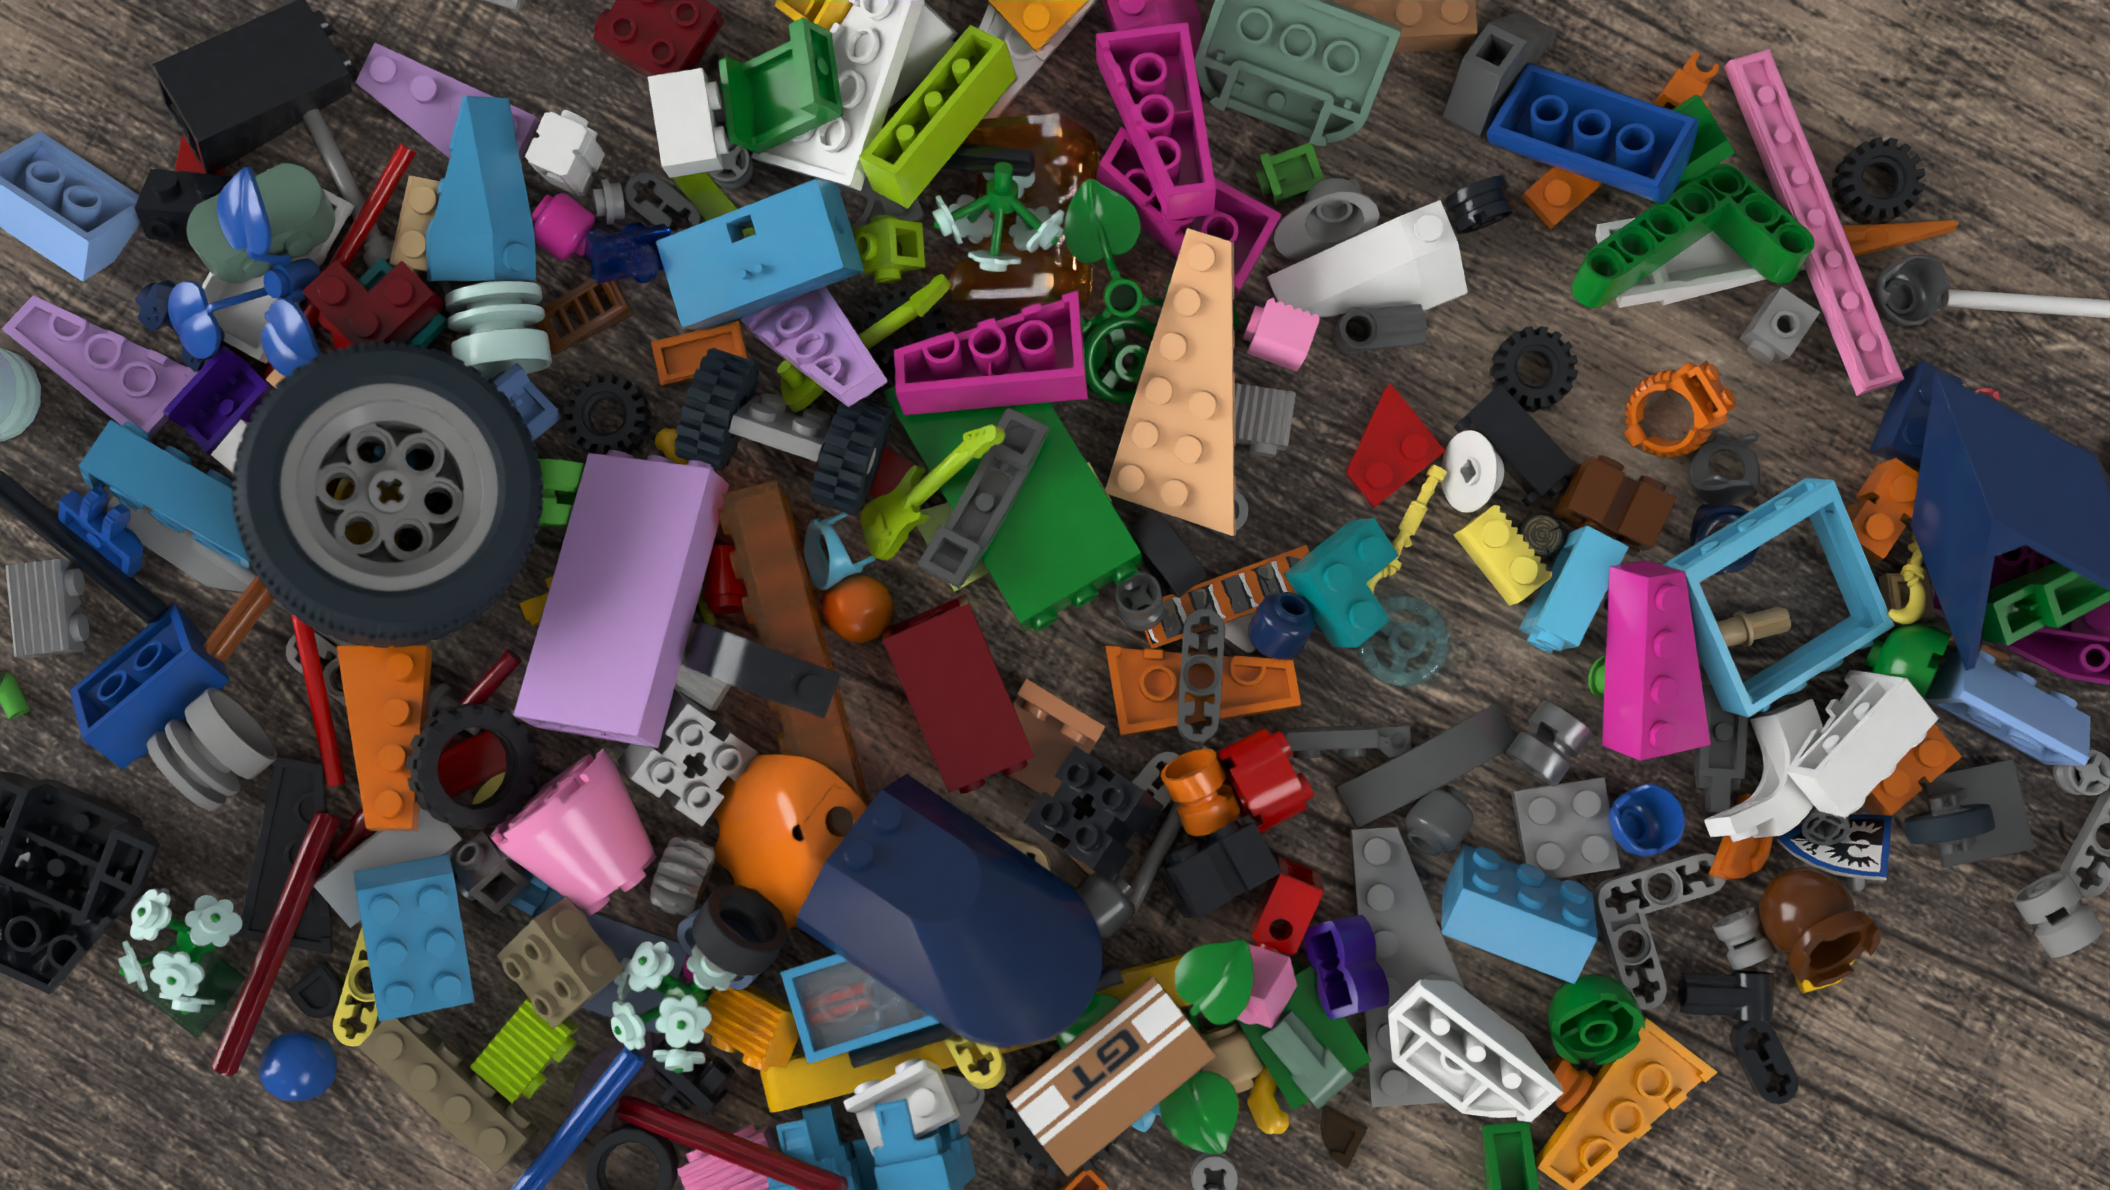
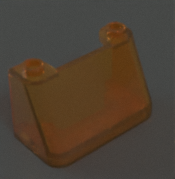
M1061 113L982 119L963 143L1032 150L1035 153V181L1030 187L1024 188L1023 195L1018 199L1026 208L1036 210L1041 206H1046L1052 215L1058 210H1062L1065 213L1063 216L1064 220L1060 225L1063 233L1059 237L1058 243L1053 244L1047 250L1039 246L1033 253H1030L1028 250L1019 251L1013 243L1014 239L1009 235V229L1012 225L1016 224L1018 214L1014 210L1012 213L1004 215L1000 253H1009L1020 257L1021 264L1007 265V271L990 273L988 270L979 268L980 262L974 261L973 258L961 259L950 274L952 300L968 305L1022 308L1040 303L1042 307L1062 300V295L1078 290L1080 309H1084L1088 305L1091 295L1093 263H1082L1072 255L1065 241L1064 222L1070 201L1079 187L1088 179L1096 180L1098 172V146L1094 134ZM974 172L977 174L976 199L986 195V185L989 180L984 178L983 173ZM990 211L988 217L994 220V213ZM992 235L984 237L980 243H973V251H990Z

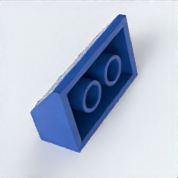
M176 603L167 609L156 622L149 624L69 690L82 739L122 769L135 759L141 758L149 752L147 748L149 738L157 731L165 732L164 728L170 720L179 719L185 722L187 720L184 713L186 707L209 687L218 688L222 691L224 686L230 681L224 663L203 649L207 639Z

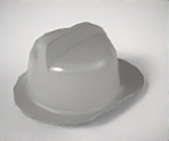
M1324 179L1310 188L1303 205L1293 209L1280 220L1275 228L1273 240L1277 251L1286 258L1298 261L1305 260L1375 228L1378 224L1380 213L1377 204L1369 196L1362 194L1360 184L1356 179Z

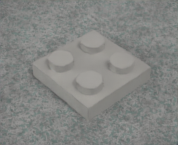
M1605 777L1559 783L1556 787L1547 785L1511 791L1523 864L1535 866L1545 875L1552 878L1620 868L1616 841L1613 838L1608 821L1610 806Z

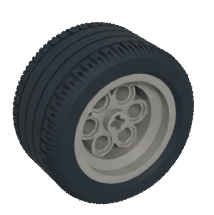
M384 341L369 342V345H364V343L348 345V349L344 350L341 347L329 351L327 356L321 354L309 360L308 365L302 364L291 372L292 376L286 375L276 384L277 389H271L263 398V405L257 406L250 417L251 423H247L241 436L243 440L239 442L235 455L237 460L234 462L232 474L234 479L232 482L234 515L248 559L257 576L275 600L280 602L282 607L289 613L298 617V620L309 627H314L315 630L327 636L331 635L335 639L344 642L351 641L357 645H374V647L384 648L394 646V648L406 647L410 644L418 645L427 643L432 639L437 640L445 637L451 632L454 633L464 628L466 624L472 623L483 612H486L493 606L497 599L507 590L510 583H512L535 542L534 538L538 533L540 525L539 519L542 515L543 501L541 500L543 497L541 464L537 460L539 455L535 442H531L532 435L527 425L522 423L523 417L515 406L511 407L512 402L503 391L499 392L497 390L498 386L488 377L483 378L482 373L471 365L467 367L464 365V361L452 355L448 357L445 352L433 348L430 351L426 349V346L412 343L411 346L405 345V342L390 341V344H385ZM365 442H376L384 449L385 456L377 463H365L357 455V449ZM415 449H423L432 456L433 465L427 470L416 471L407 464V454ZM336 478H344L353 484L355 491L350 498L338 501L328 495L326 491L327 485ZM395 483L400 486L398 496L401 501L399 503L394 500L388 501L386 505L380 502L381 491L378 488L380 485L389 488ZM433 492L443 493L450 499L451 509L443 515H435L426 509L424 499ZM358 521L368 524L374 534L372 539L363 545L351 543L345 536V530L351 523ZM406 528L415 530L421 537V546L415 551H402L394 542V536L398 531Z

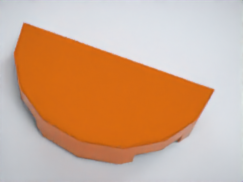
M1749 793L1740 795L1736 805L1746 801L1751 795ZM1730 835L1723 836L1709 875L1722 880L1745 878L1751 873L1761 870L1770 856L1773 837L1753 838L1751 836L1743 840L1731 841Z

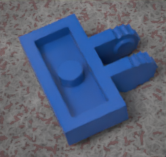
M101 486L91 489L84 497L72 490L59 500V521L129 578L141 570L143 546L136 534L130 529L125 528L131 518V512L127 507L119 504L113 507L106 515L103 509L109 501V494Z

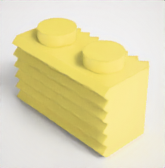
M1493 505L1457 531L1454 537L1510 606L1520 603L1551 579L1552 571H1546L1547 564L1540 563L1541 557L1534 556L1535 549H1529V542H1524L1523 535L1517 534L1518 528L1511 527L1512 520H1505L1506 513L1500 512V506Z

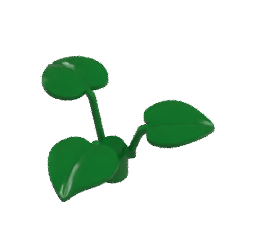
M1094 179L1086 180L1076 191L1068 206L1064 222L1065 241L1072 255L1078 261L1085 264L1097 262L1104 257L1112 281L1106 285L1103 293L1106 307L1087 323L1081 315L1083 344H1085L1093 328L1112 314L1119 317H1128L1136 313L1141 305L1163 307L1165 301L1163 298L1142 296L1141 289L1136 283L1120 276L1112 254H1125L1133 248L1140 234L1139 215L1132 203L1123 195L1105 187ZM1169 279V281L1167 282L1165 296L1167 294L1171 279ZM1233 305V330L1239 327L1240 320ZM1105 337L1096 350V371L1102 366L1108 353L1109 347Z
M1237 939L1228 942L1204 944L1187 952L1179 961L1175 971L1176 990L1184 1001L1193 1004L1190 1011H1182L1201 1034L1202 1025L1198 1018L1200 1011L1210 1022L1222 1025L1236 1019L1246 1008L1251 996L1254 978L1253 960L1248 942L1245 939ZM1095 993L1081 1017L1071 1027L1055 1037L1061 1048L1066 1046L1121 1000L1109 994ZM1201 1071L1192 1078L1190 1077L1160 1101L1159 1108L1165 1126L1180 1142L1197 1151L1220 1154L1226 1150L1236 1125L1239 1113V1100L1234 1086L1227 1078L1213 1071Z

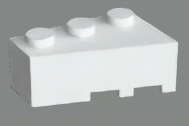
M1856 670L1848 672L1844 679L1849 685L1840 701L1832 699L1825 709L1830 715L1821 732L1818 729L1811 731L1786 771L1818 811L1847 818L1851 813L1860 809L1865 803L1866 796L1880 781L1888 778L1895 771L1896 764L1911 748L1917 746L1925 739L1927 731L1939 719L1907 678Z

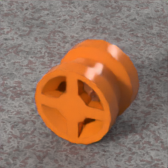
M1557 1054L1548 1062L1547 1067L1563 1087L1564 1093L1555 1101L1556 1106L1565 1113L1572 1110L1585 1096L1592 1084L1593 1077L1585 1070L1575 1069L1571 1062Z

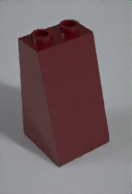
M967 594L891 625L883 631V643L949 793L959 789L960 794L974 791L986 783L984 778L999 771L1002 772L1003 776H1006L1028 766L1027 759L1034 757L1033 750Z

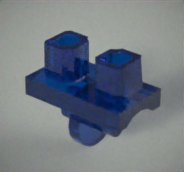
M641 222L627 224L618 233L607 234L602 229L588 232L584 254L592 261L590 278L597 284L633 277L641 284L654 281L658 271L664 270L656 241L670 236L671 229L664 223L646 227Z

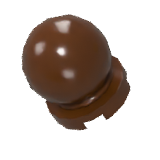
M1811 867L1785 870L1770 881L1760 898L1759 916L1766 937L1781 951L1789 955V968L1800 983H1803L1804 980H1809L1813 987H1821L1837 982L1854 972L1850 965L1852 961L1858 958L1865 949L1872 956L1881 941V931L1865 912L1855 911L1854 902L1847 887L1826 871Z

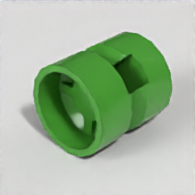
M537 459L541 464V480L543 481V497L541 499L543 507L542 515L539 519V527L567 529L585 464L565 460Z

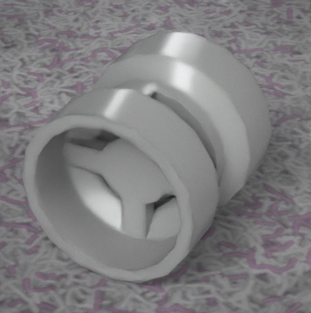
M1747 908L1732 913L1712 925L1718 940L1725 942L1728 948L1726 957L1734 970L1757 964L1773 955L1776 951L1772 942L1762 934L1759 928L1761 920L1755 908Z

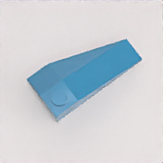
M462 97L449 145L451 156L445 178L440 179L437 194H440L436 212L434 219L429 220L425 234L427 281H536L535 233L509 98Z

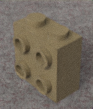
M568 896L535 917L497 955V958L503 964V969L507 976L518 983L531 1000L535 1012L541 1018L546 1019L553 1029L587 1005L625 970L618 962L615 952L603 943L589 925L586 915L579 908L575 907Z

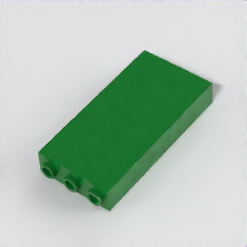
M896 385L883 392L929 472L964 441V433L988 425L997 426L1007 407L1049 427V432L1018 497L981 558L1024 632L1032 627L1035 632L1045 629L1058 620L1059 616L1057 613L1072 604L1075 608L1082 607L1099 595L1097 589L1112 580L1117 585L1138 573L1139 569L1137 566L1143 563L1141 551L1050 402L903 415L896 394ZM986 452L979 459H971L940 488L952 511Z

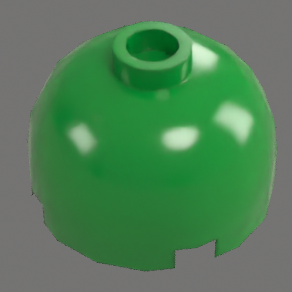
M1923 624L1903 625L1894 629L1885 642L1875 639L1865 665L1873 667L1872 673L1907 678L1924 699L1952 634Z
M1599 973L1580 975L1575 984L1565 982L1556 990L1548 1006L1547 1021L1552 1043L1559 1056L1574 1064H1580L1579 1058H1593L1595 1065L1607 1064L1620 1059L1637 1047L1641 1040L1638 1033L1642 1027L1645 1029L1643 1014L1630 989L1609 975Z

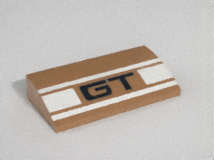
M1152 975L1006 1093V1097L1038 1141L1068 1177L1209 1063L1216 1055L1210 1044Z

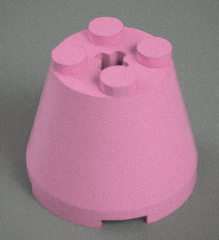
M604 749L595 754V759L591 754H588L538 789L539 792L523 805L521 813L509 814L505 818L506 821L499 824L491 834L492 840L504 854L563 897L568 896L571 902L578 908L583 909L588 916L595 914L603 908L610 900L608 895L620 887L623 892H626L636 886L646 876L643 870L657 858L617 766Z

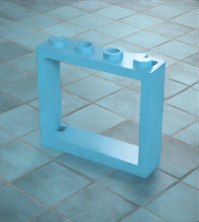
M1805 478L1662 564L1685 571L1698 656L1722 710L1741 716L1750 717L1758 711H1768L1771 703L1784 695L1802 690L1806 687L1809 679L1820 672L1830 671L1839 667L1843 663L1844 657L1857 649H1864L1874 645L1873 639L1894 627V623L1888 616L1889 611L1834 480ZM1809 516L1851 616L1750 679L1742 682L1700 586V582Z

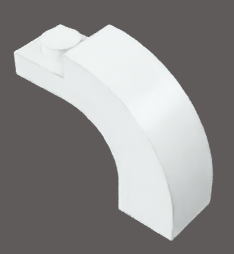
M1813 699L1787 703L1750 719L1763 755L1761 781L1756 791L1746 801L1704 819L1710 837L1730 835L1731 841H1739L1751 836L1753 838L1781 836L1797 826L1813 808V803L1786 772L1811 731L1818 729L1821 732L1823 729Z

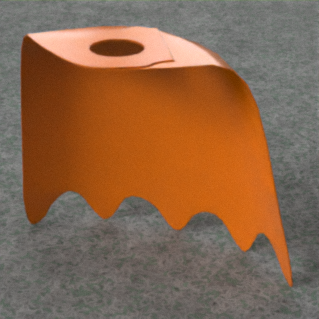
M756 755L736 781L727 776L719 789L725 797L712 813L717 819L720 829L718 841L714 848V859L729 871L735 885L753 889L773 903L782 913L787 924V930L797 925V915L826 860L845 837L834 836L828 831L825 823L827 813L834 807H844L852 814L854 826L867 809V806L839 776L823 764L794 755ZM798 824L803 831V841L795 840L792 834L793 827Z

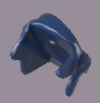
M1702 504L1697 509L1692 521L1690 547L1707 538L1710 529L1716 524L1722 522L1732 523L1749 511L1733 505L1714 506L1712 504ZM1760 546L1714 573V575L1734 573L1744 569L1752 563Z

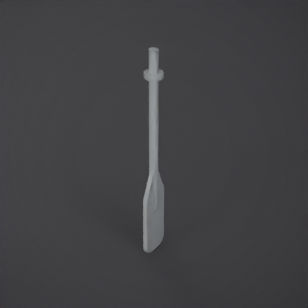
M113 496L108 504L107 513L113 507L121 504L115 496ZM143 506L141 510L137 509V511L128 508L131 512V518L125 528L134 532L141 541V544L206 587L244 593L257 576L252 566L248 570L195 542L191 538L194 532L186 528L183 533H179L161 525L150 515L152 509ZM275 598L273 599L272 602L288 612L285 608L282 607V604L280 602H277ZM317 631L338 646H362L351 641L344 642L335 639L334 636H327ZM446 683L440 684L437 688L430 685L428 717H436L439 711L450 706L457 707L459 703L451 698L453 693L452 687ZM465 728V730L475 736L481 728Z

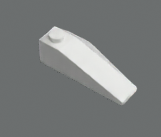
M1441 200L1394 218L1266 278L1276 303L1283 301L1285 306L1291 304L1293 309L1300 307L1302 312L1309 310L1311 316L1318 313L1319 317H1334L1346 314L1354 308L1372 310L1421 304L1423 311H1426L1468 293L1458 241Z

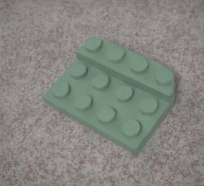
M1215 0L1195 57L1197 78L1202 90L1210 98L1209 103L1222 111L1229 107L1309 137L1310 144L1326 146L1327 143L1341 141L1350 137L1356 131L1359 132L1365 124L1403 27L1331 0Z

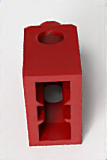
M1278 855L1276 863L1281 873L1272 877L1266 883L1250 924L1251 938L1256 941L1255 946L1279 954L1284 952L1295 956L1321 900L1324 889L1320 872ZM1277 919L1287 920L1286 923L1281 925L1273 923Z

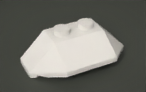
M1420 979L1388 1010L1392 1061L1462 1114L1494 1118L1517 1117L1518 1121L1532 1122L1564 1093L1561 1084L1524 1034L1454 981Z

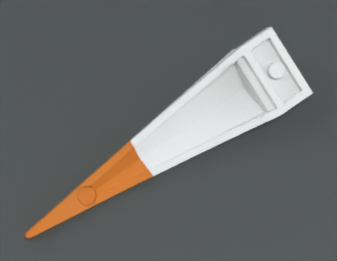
M1635 218L1597 224L1595 233L1597 243H1600ZM1945 220L1842 225L1854 257L1951 233L1956 230L1959 222ZM1712 231L1618 296L1616 300L1619 308L1656 301L1666 305L1765 280L1766 278Z

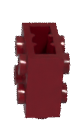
M616 0L611 9H605L598 17L594 26L595 34L593 38L603 52L648 79L649 76L695 69L725 21L719 9L706 0Z

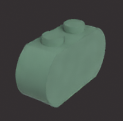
M281 163L255 176L271 227L272 242L268 254L277 256L289 254L292 259L308 254L314 247L328 240L335 224L334 208L318 180L309 170L299 165ZM220 194L197 204L187 222V237L192 248L215 277L225 282L239 284L265 275L273 265H276L250 259L246 248L237 250L229 244L221 229L217 215V202Z

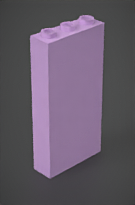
M609 450L607 455L588 453L513 716L536 728L654 748L659 747L729 484L715 472L711 464L698 460H689L688 465L675 464L672 460L657 455H649L647 460H641L617 450Z

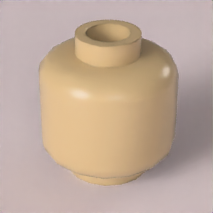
M1231 1022L1204 1032L1202 1035L1212 1047L1216 1057L1202 1067V1070L1213 1071L1227 1078L1234 1086L1236 1093L1254 1087L1252 1078L1261 1073L1264 1065L1242 1027L1239 1028L1237 1022Z

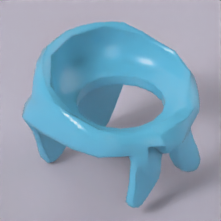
M844 512L823 520L820 518L811 519L807 527L804 542L805 561L812 584L820 590H827L835 586L843 578L862 572L865 565L875 561L874 556H870L852 564L839 536L831 527L837 521L849 516V514ZM821 534L825 537V541L828 548L829 561L825 557L823 550L821 548Z

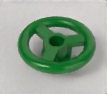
M1115 315L1099 323L1085 341L1086 381L1090 388L1101 398L1112 403L1131 404L1133 403L1137 388L1120 391L1113 389V387L1120 378L1127 381L1140 380L1148 352L1137 344L1127 342L1122 328L1137 329L1147 335L1152 342L1156 325L1138 315L1128 317ZM1108 334L1114 348L1112 365L1104 376L1100 378L1095 367V354L1100 342ZM1127 353H1132L1133 363L1129 367L1123 368V357Z

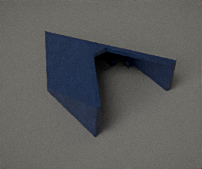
M1936 367L1911 528L1967 671L1976 667L1983 643L1982 628L1995 556L2027 545L2110 591V479L2094 451L2079 443L2077 446L2051 433L2049 427L1982 391L1974 392L1952 380L1954 376Z

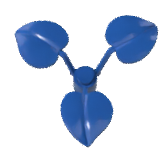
M252 166L245 167L224 186L217 202L219 223L227 241L234 249L246 248L250 259L276 265H273L265 273L263 288L208 304L203 287L198 282H181L170 293L168 314L183 347L192 356L204 359L216 354L221 342L220 327L212 312L267 295L279 299L274 301L270 305L269 310L265 312L264 316L268 324L261 332V342L265 355L273 368L282 375L291 377L293 370L302 364L308 365L309 360L322 354L306 316L296 304L298 301L306 300V296L302 291L321 274L318 265L309 258L291 261L289 254L280 256L268 254L272 242L269 218Z

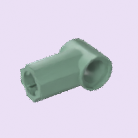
M1290 1009L1278 1018L1273 1029L1267 1028L1260 1036L1292 1072L1291 1078L1316 1108L1319 1109L1354 1078L1327 1046L1323 1048L1312 1035L1313 1033Z

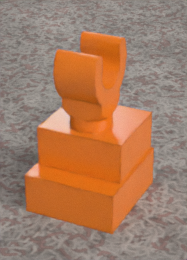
M1694 52L1684 64L1683 69L1678 68L1653 104L1672 110L1694 95L1701 97L1708 84L1718 73L1719 64L1715 63L1708 72H1702L1696 66V60L1699 58L1700 53ZM1703 100L1705 105L1708 107L1709 103Z

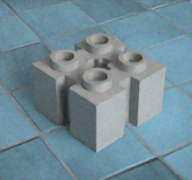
M674 688L659 747L654 748L630 744L617 762L631 780L659 798L664 794L675 809L703 826L725 797L718 789L727 776L736 781L758 754V751L743 735L717 717L712 719L700 705ZM688 754H691L688 759L684 760Z

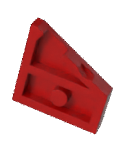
M1389 384L1380 396V400L1365 428L1345 475L1373 509L1442 455L1445 450L1393 385Z

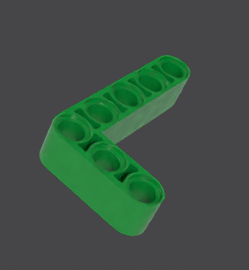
M1717 164L1672 193L1665 203H1657L1591 248L1572 281L1571 291L1575 299L1584 306L1591 308L1605 306L1712 231L1763 277L1774 283L1786 284L1793 281L1814 249L1815 241L1808 229L1740 170L1728 164Z

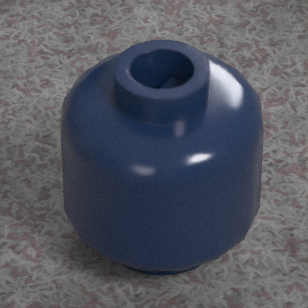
M1291 592L1272 593L1265 596L1259 604L1248 625V636L1253 646L1263 656L1276 660H1290L1297 657L1305 646L1315 627V618L1308 603L1299 595Z

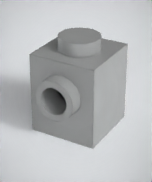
M1780 287L1767 296L1739 340L1748 345V352L1756 359L1765 363L1773 362L1778 364L1792 355L1820 312L1785 288Z

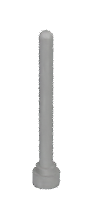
M319 109L311 110L303 116V119L343 199L355 206L351 213L355 221L365 204V200ZM375 222L365 239L366 244L363 246L365 251L363 259L368 269L381 257L389 263L394 241H390L388 236H382Z

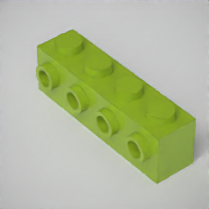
M969 25L859 156L873 191L907 209L911 206L1017 78L1006 41Z

